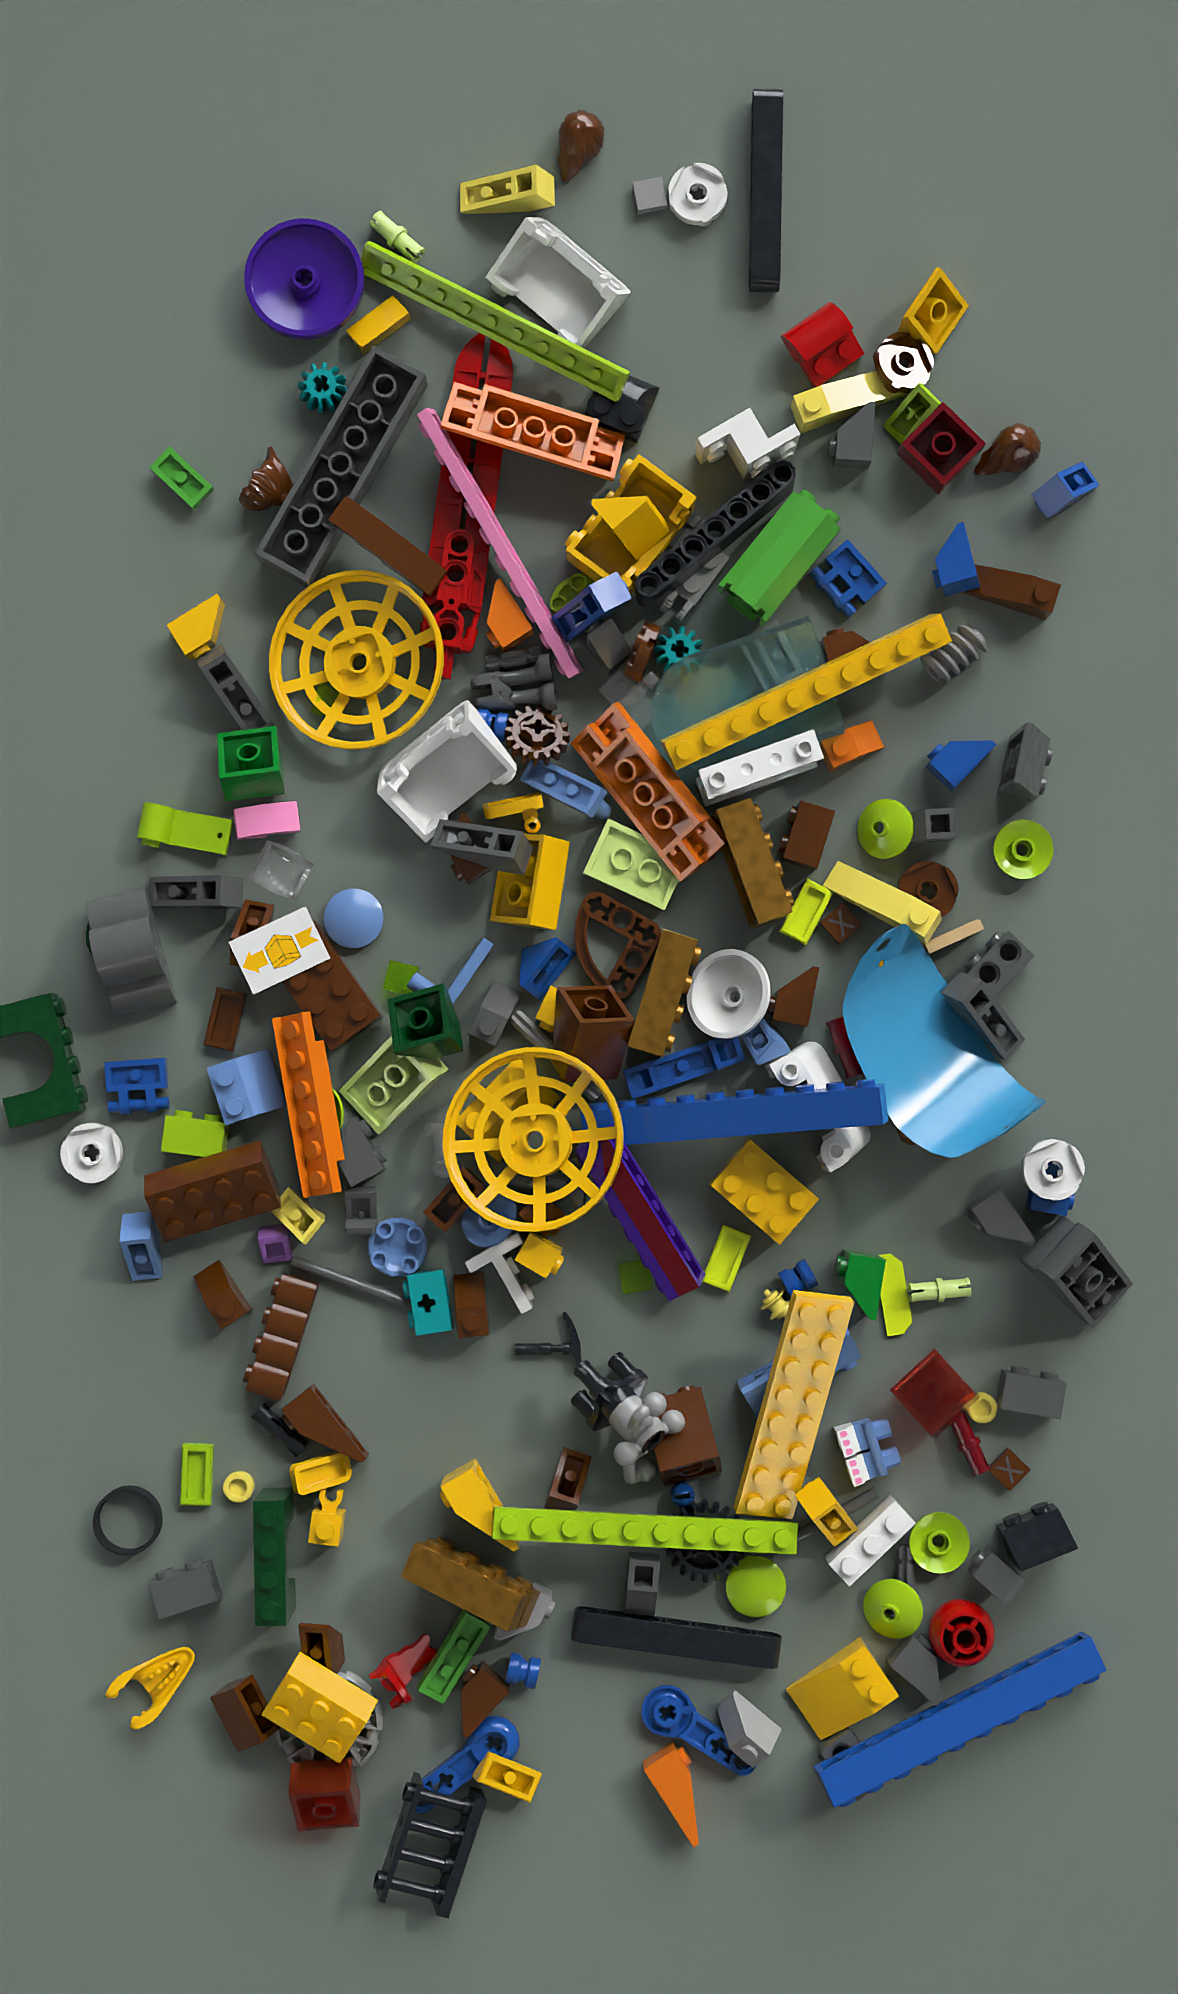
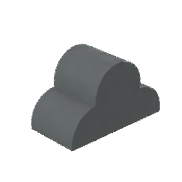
M147 887L86 902L87 917L91 929L89 931V941L100 981L103 987L107 989L116 1016L119 1018L176 1003L177 998Z
M1060 1216L1021 1259V1263L1043 1285L1057 1295L1066 1306L1092 1328L1099 1323L1133 1285L1096 1234L1078 1222L1074 1224L1064 1216Z

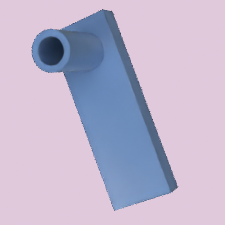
M531 760L520 778V781L525 785L591 818L595 816L599 820H605L611 814L610 805L603 800L607 794L606 790L551 762L546 766L543 760L538 761L537 766H533Z
M481 938L447 988L452 1004H454L494 945L487 939ZM415 972L406 985L413 992L435 986V984Z

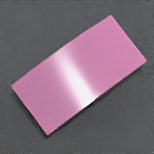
M297 801L261 804L233 810L237 840L266 838L268 835L298 833L300 831Z

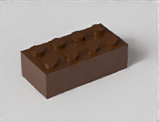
M312 919L330 959L285 979L282 983L302 1011H310L312 1025L329 1049L336 1051L384 1016L319 925Z
M261 1140L144 1175V1198L165 1243L281 1208L279 1184Z

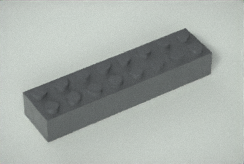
M374 345L372 346L255 551V555L260 562L305 587L317 581L344 532L329 522V517L345 496H348L359 505L361 504L428 386L424 373Z

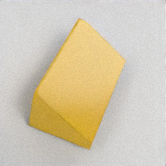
M392 295L349 327L346 332L363 355L371 350L373 345L377 346L409 322L411 318L406 308Z
M488 1751L475 1769L472 1777L479 1783L530 1803L542 1773Z

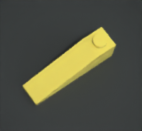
M873 371L793 396L790 407L800 433H804L856 414L869 402H876L875 406H878L909 393L889 392L877 372Z
M837 861L823 884V887L831 890L834 894L893 927L902 924L908 925L918 940L927 945L942 920L941 912L934 907L840 861Z

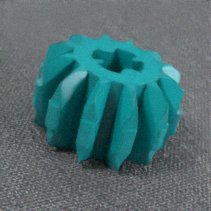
M323 362L321 369H317L315 364H311L312 373L302 371L301 376L305 381L297 383L298 389L302 391L299 398L301 402H307L306 406L310 411L317 407L318 413L323 415L325 407H329L331 413H334L336 411L334 404H340L343 399L342 396L348 390V387L344 386L347 379L345 375H339V368L337 366L329 369L327 362ZM325 384H327L329 388L327 391L324 392L323 389H321V392L318 391L320 385L324 388Z
M680 626L679 634L677 635L674 629L670 627L667 630L669 638L664 635H659L658 637L662 645L655 646L654 652L662 655L658 656L655 662L656 664L666 662L663 668L665 674L671 668H674L675 678L679 677L680 669H683L686 676H690V666L695 669H699L701 666L696 658H704L705 652L698 650L703 645V640L692 641L696 631L692 630L686 636L684 635V626ZM677 646H682L683 652H686L687 655L683 653L682 658H678L674 651H676Z

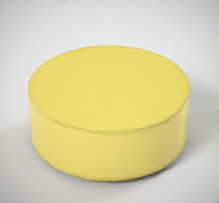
M976 1392L967 1399L966 1412L973 1421L988 1423L996 1416L997 1403L989 1394Z
M245 1471L232 1472L223 1484L225 1496L235 1503L246 1501L252 1495L255 1488L252 1476Z

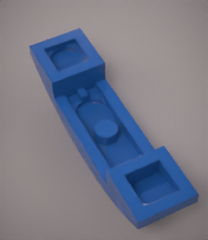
M716 1038L623 1070V1074L631 1098L634 1099L745 1061V1057L738 1038Z

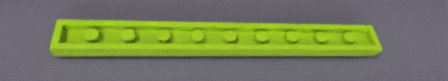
M371 241L365 243L360 258L364 275L615 402L620 399L630 371Z
M494 1506L492 1539L777 1554L797 1553L798 1523L499 1506Z

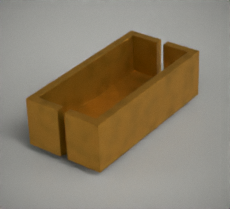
M751 798L717 809L711 818L726 837L727 844L721 850L750 929L782 919L792 913L791 907L794 906V900L790 890L783 887L780 879L784 877L783 870L779 861L773 860L770 852L773 849V843L769 833H763L760 825L763 817L758 804H753Z
M663 929L629 1039V1047L663 1057L664 1051H671L675 1035L670 1034L673 1022L679 1024L684 1006L679 1005L682 993L688 994L693 979L692 976H688L690 965H697L702 949L696 946L698 939Z
M442 1537L437 1539L428 1538L427 1541L414 1543L400 1577L505 1631L527 1626L540 1595V1591L532 1588L533 1583L519 1576L514 1579L506 1575L507 1570L494 1563L487 1565L479 1561L481 1557L476 1553L468 1550L461 1552L453 1548L455 1544L452 1541Z

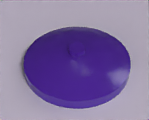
M292 219L272 227L254 244L245 265V289L254 312L271 330L292 339H317L339 330L355 314L364 292V270L354 244L338 228L316 219Z

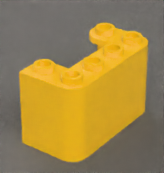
M640 454L633 461L631 459L626 461L619 472L622 475L619 479V488L615 493L611 490L605 498L648 496L670 526L669 533L636 560L599 514L597 516L592 514L579 533L576 530L573 531L565 543V546H567L565 550L566 560L595 582L618 572L621 579L627 584L630 595L635 591L637 577L659 559L662 552L667 549L670 542L686 524L695 509L697 499L694 494Z

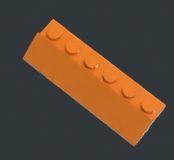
M454 382L440 425V429L609 481H614L625 439L624 434L598 427V419L484 384L482 391Z
M620 702L613 703L594 723L588 724L570 743L680 882L715 858V855L727 844L722 830Z
M310 1011L272 1018L303 1198L341 1192L336 1161L345 1160L324 1040L315 1041Z

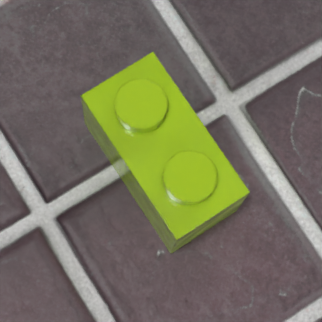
M175 1110L174 1115H165L161 1144L162 1152L207 1157L227 1150L230 1125H225V1122L222 1121L223 1116L205 1114L204 1119L192 1118L193 1112Z

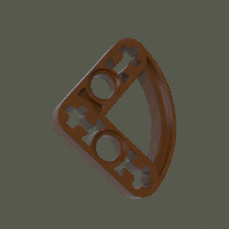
M598 891L591 892L583 899L575 924V944L580 963L587 976L596 986H608L612 980L618 981L623 974L617 972L619 966L627 973L635 974L636 976L633 980L627 977L624 982L627 991L625 993L622 991L618 993L621 1000L628 997L660 941L661 929L654 921L604 893ZM597 897L601 898V905L609 909L610 903L616 906L610 912L608 921L602 919L606 913L600 910H596L595 913L590 912L591 906L588 904L590 899L595 901ZM619 911L628 913L631 918L630 924L625 928H618L613 922L614 915ZM589 918L629 939L608 979L598 970L589 952L587 943ZM636 918L642 920L638 925L645 930L649 926L654 928L655 940L649 939L647 943L642 941L643 935L636 930L634 936L628 934L634 927ZM630 952H637L642 957V964L636 969H631L625 964V956Z

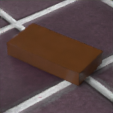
M220 987L216 988L203 1045L234 1052L246 1003V993Z

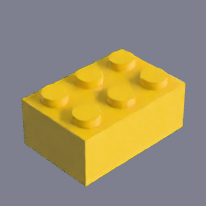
M747 1139L709 1183L779 1245L819 1200L818 1197L750 1139Z
M299 1652L261 1715L340 1764L366 1725L378 1700L307 1655Z

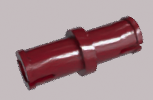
M843 1016L827 1022L826 1025L836 1047L833 1049L834 1053L840 1057L846 1078L849 1079L863 1074L848 1038Z
M962 1412L947 1419L959 1443L957 1448L959 1452L963 1451L972 1475L977 1476L991 1469L979 1445L981 1440L979 1436L975 1437L966 1413Z

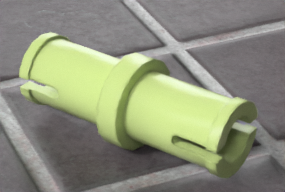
M382 211L376 212L372 217L376 222L370 220L369 226L387 240V245L390 248L397 249L415 264L419 262L422 257L418 253L424 255L425 248L407 235V230L403 226H397Z
M968 1277L953 1280L935 1278L932 1282L908 1283V1292L920 1291V1293H911L908 1297L910 1302L935 1299L937 1302H944L945 1298L970 1297L971 1288L959 1289L958 1287H967V1285L971 1284Z

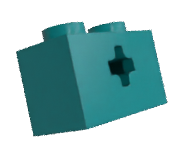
M445 1268L408 1274V1281H403L405 1299H411L412 1311L407 1312L410 1329L415 1328L416 1336L452 1330L454 1324ZM425 1294H428L429 1299H435V1303L432 1304L429 1310H427L426 1305L420 1304Z

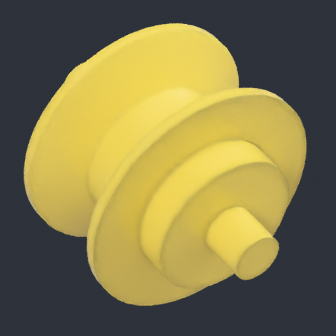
M766 1289L763 1292L766 1297L762 1301L764 1304L761 1310L769 1309L772 1312L770 1320L775 1318L779 1320L782 1317H786L790 1300L785 1301L782 1297L784 1289L772 1292Z

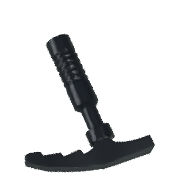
M566 1312L563 1313V1319L566 1320L567 1327L570 1329V1337H572L570 1344L569 1342H563V1345L515 1343V1355H551L553 1352H563V1355H566L571 1351L575 1356L576 1367L582 1368L579 1365L581 1363L580 1340L576 1328Z

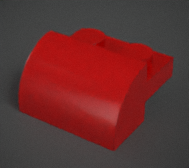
M831 302L826 303L780 336L794 362H799L814 388L820 386L865 354L852 332L853 325L843 311Z

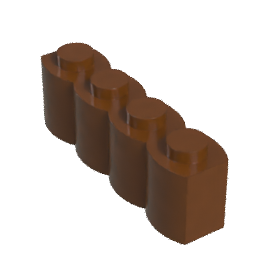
M288 1273L282 1274L281 1279L275 1278L270 1294L275 1296L272 1308L266 1307L261 1324L266 1325L263 1336H257L252 1353L257 1354L254 1365L248 1364L244 1374L243 1382L247 1383L246 1391L277 1401L283 1399L319 1283Z

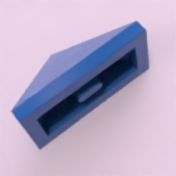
M557 937L523 948L521 950L519 985L538 1000H541L549 990L550 985H553L576 953Z

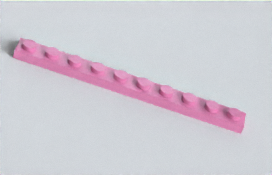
M424 409L417 414L421 421L418 424L421 432L426 439L431 438L436 447L434 454L442 466L446 465L451 473L449 480L457 492H462L466 499L464 506L468 514L473 519L476 517L482 527L479 529L480 535L487 545L492 544L497 553L494 555L496 563L502 571L506 570L512 579L509 584L517 597L521 596L527 605L524 608L527 617L533 624L537 623L542 632L539 634L542 643L548 650L552 649L557 658L554 660L558 671L563 676L567 675L568 679L584 672L569 643L565 642L552 619L553 615L447 430L440 429L441 420L434 409Z

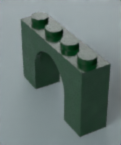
M48 993L0 1006V1039L32 1032L47 1041L54 1055L53 1072L43 1086L30 1092L2 1099L9 1128L20 1127L86 1110L85 1103L88 1102V1094L85 1086L80 1085L78 1074L81 1073V1066L78 1057L73 1056L71 1044H74L73 1034L70 1027L65 1026L63 1016L66 1015V1006L63 999L58 998V994Z
M292 1487L263 1488L253 1500L255 1626H286L296 1609L295 1578H288L287 1536L289 1525L294 1518V1491Z

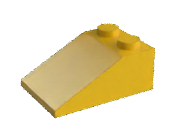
M476 1458L444 1476L440 1486L442 1491L439 1492V1495L448 1509L452 1507L457 1515L492 1537L494 1506H504ZM495 1539L513 1552L519 1549V1540Z
M860 1637L786 1688V1691L820 1740L875 1714L899 1697L894 1685Z

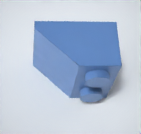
M269 1049L234 1058L207 1068L225 1125H232L287 1106Z

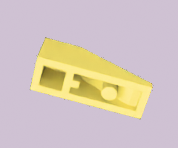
M538 165L460 183V212L463 214L531 212L555 206L554 176Z

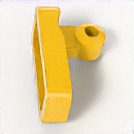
M541 792L497 800L482 805L485 819L522 812L524 827L527 832L536 833L541 827L537 809L544 807ZM531 822L536 823L534 826L529 825Z
M335 1451L292 1464L289 1474L293 1491L300 1495H306L349 1481L352 1476V1469L349 1457Z

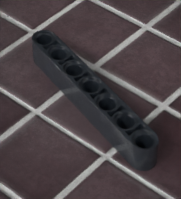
M753 89L749 292H779L783 89Z
M779 460L772 464L644 570L635 582V599L637 603L645 608H653L788 497L794 489L797 474L795 466L786 460ZM784 476L788 479V481L781 482L778 481L776 477ZM756 494L764 495L767 499L757 500L753 496ZM738 512L742 513L745 517L737 519L731 514ZM719 531L722 533V536L712 537L709 532ZM690 549L698 550L700 554L697 556H691L687 553V551ZM675 568L678 573L670 575L664 572V570ZM645 586H651L656 591L645 593L641 589Z
M586 1606L575 1607L571 1633L573 1641L584 1644L768 1669L778 1668L782 1640L780 1634L769 1631L660 1616L624 1614L623 1611Z

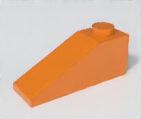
M674 1741L643 1760V1769L692 1846L695 1847L699 1845L689 1766L692 1761L684 1747L678 1749Z

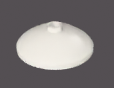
M736 949L720 950L706 957L694 970L692 983L687 994V1006L692 1020L700 1030L716 1038L733 1039L747 1034L758 1025L769 1005L770 981L765 968L754 956ZM740 993L739 1001L735 1002V996Z

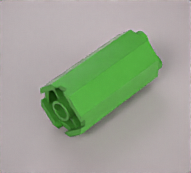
M804 489L800 493L793 491L718 585L717 590L721 595L724 591L729 594L726 601L733 608L753 622L757 617L760 618L759 625L763 627L836 538L841 529L837 525L840 520L839 516L829 508L825 510L815 503L816 498Z

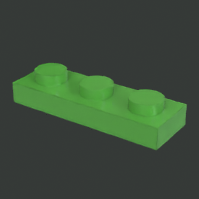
M463 1609L416 1685L418 1691L444 1704L489 1631L491 1624Z

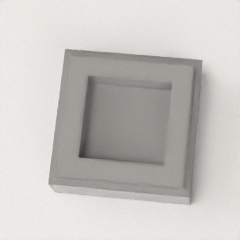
M662 177L633 182L638 214L667 209Z

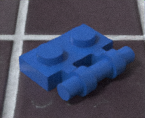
M848 539L825 558L824 562L831 570L824 574L817 566L809 573L815 580V586L819 591L823 590L834 602L832 605L836 610H841L848 618L857 611L850 603L855 596L864 605L887 584ZM837 577L849 588L844 594L832 583Z
M167 1058L104 1062L106 1092L118 1091L119 1100L108 1101L109 1113L120 1112L121 1115H131L132 1111L147 1110L148 1113H158L159 1109L170 1108L169 1097L157 1096L158 1088H168ZM145 1089L146 1098H130L131 1090Z

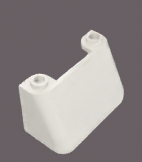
M526 217L485 277L492 283L491 288L502 297H506L507 294L518 297L557 330L558 336L582 348L588 345L631 293L621 281L564 233L540 217Z
M467 700L456 706L383 766L379 772L377 793L426 843L434 837L439 819L448 820L450 813L488 783L492 782L494 785L501 783L505 785L510 782L516 775L517 765L476 708Z
M816 1042L803 1043L792 1049L788 1054L764 1065L771 1078L776 1077L785 1086H794L806 1080L808 1084H814V1089L826 1088V1083L843 1082L824 1048ZM869 1127L834 1128L822 1135L823 1143L820 1147V1154L816 1156L822 1169L832 1172L843 1166L863 1149L870 1140L871 1133Z

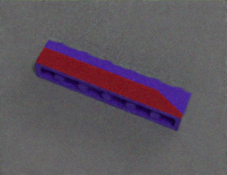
M615 1139L598 1141L596 1160L590 1171L593 1183L598 1188L605 1181L612 1165ZM623 1140L620 1167L604 1197L608 1202L611 1214L618 1218L623 1226L627 1240L633 1243L638 1250L643 1266L649 1268L654 1276L656 1287L661 1293L665 1294L668 1301H671L699 1288L706 1274ZM589 1142L580 1143L575 1149L577 1158L582 1166L587 1158Z

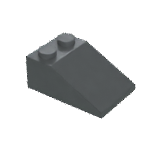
M1026 722L1009 737L997 794L1027 801H1034L1038 798V795H1043L1047 778L1043 777L1044 767L1049 766L1053 749L1049 748L1051 739L1033 723Z

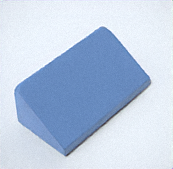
M764 1018L761 1019L755 1028L743 1036L745 1045L758 1065L786 1055L791 1051L779 1030Z

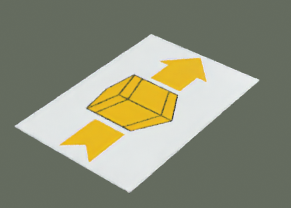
M306 906L228 942L253 994L330 959Z

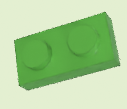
M170 446L149 467L154 474L193 510L214 490L213 486Z

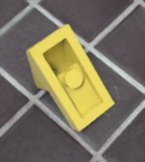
M288 1187L280 1196L281 1208L271 1212L306 1245L324 1223L325 1215L311 1207L295 1190Z

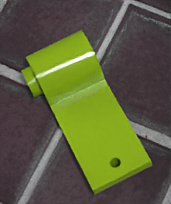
M143 802L136 837L142 839L141 845L159 848L160 843L227 855L234 820Z

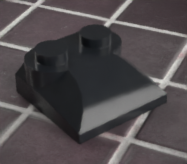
M629 375L618 401L615 402L594 391L588 400L584 415L598 419V427L624 434L625 439L638 443L660 387Z

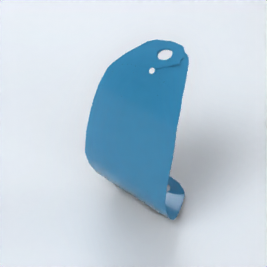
M902 924L882 934L860 959L848 983L843 1001L845 1027L855 1056L866 1079H875V1084L884 1083L888 1115L896 1127L914 1143L933 1154L948 1158L959 1157L999 1137L1001 1134L1003 1136L1043 1106L1046 1101L1043 1098L1036 1097L1022 1087L993 1057L984 1041L953 1010L941 994L948 985L939 973L917 936L908 925ZM890 938L887 945L881 950L877 951L878 947L885 940ZM883 960V961H884L883 966H882V967H879L878 965H879L880 961Z

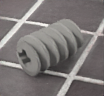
M967 621V626L960 625L957 628V633H950L952 642L929 652L930 656L925 654L920 657L923 667L936 682L939 683V679L942 678L949 683L951 681L948 673L950 670L959 675L961 673L958 667L959 663L968 668L970 666L967 659L968 656L977 661L979 659L978 648L984 653L989 651L983 635L971 622Z

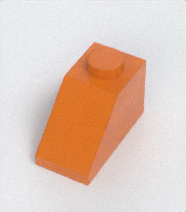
M500 578L495 582L487 619L489 632L486 633V636L495 649L500 647L504 653L532 636L534 631Z
M872 720L847 728L821 740L819 743L829 772L884 748Z

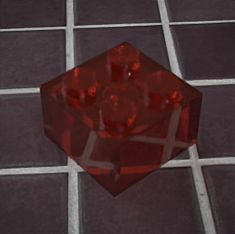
M933 1349L890 1389L923 1428L935 1438L980 1398V1395L936 1349Z
M343 1758L340 1764L335 1760H308L302 1763H291L289 1799L298 1832L359 1827L361 1793L352 1758Z

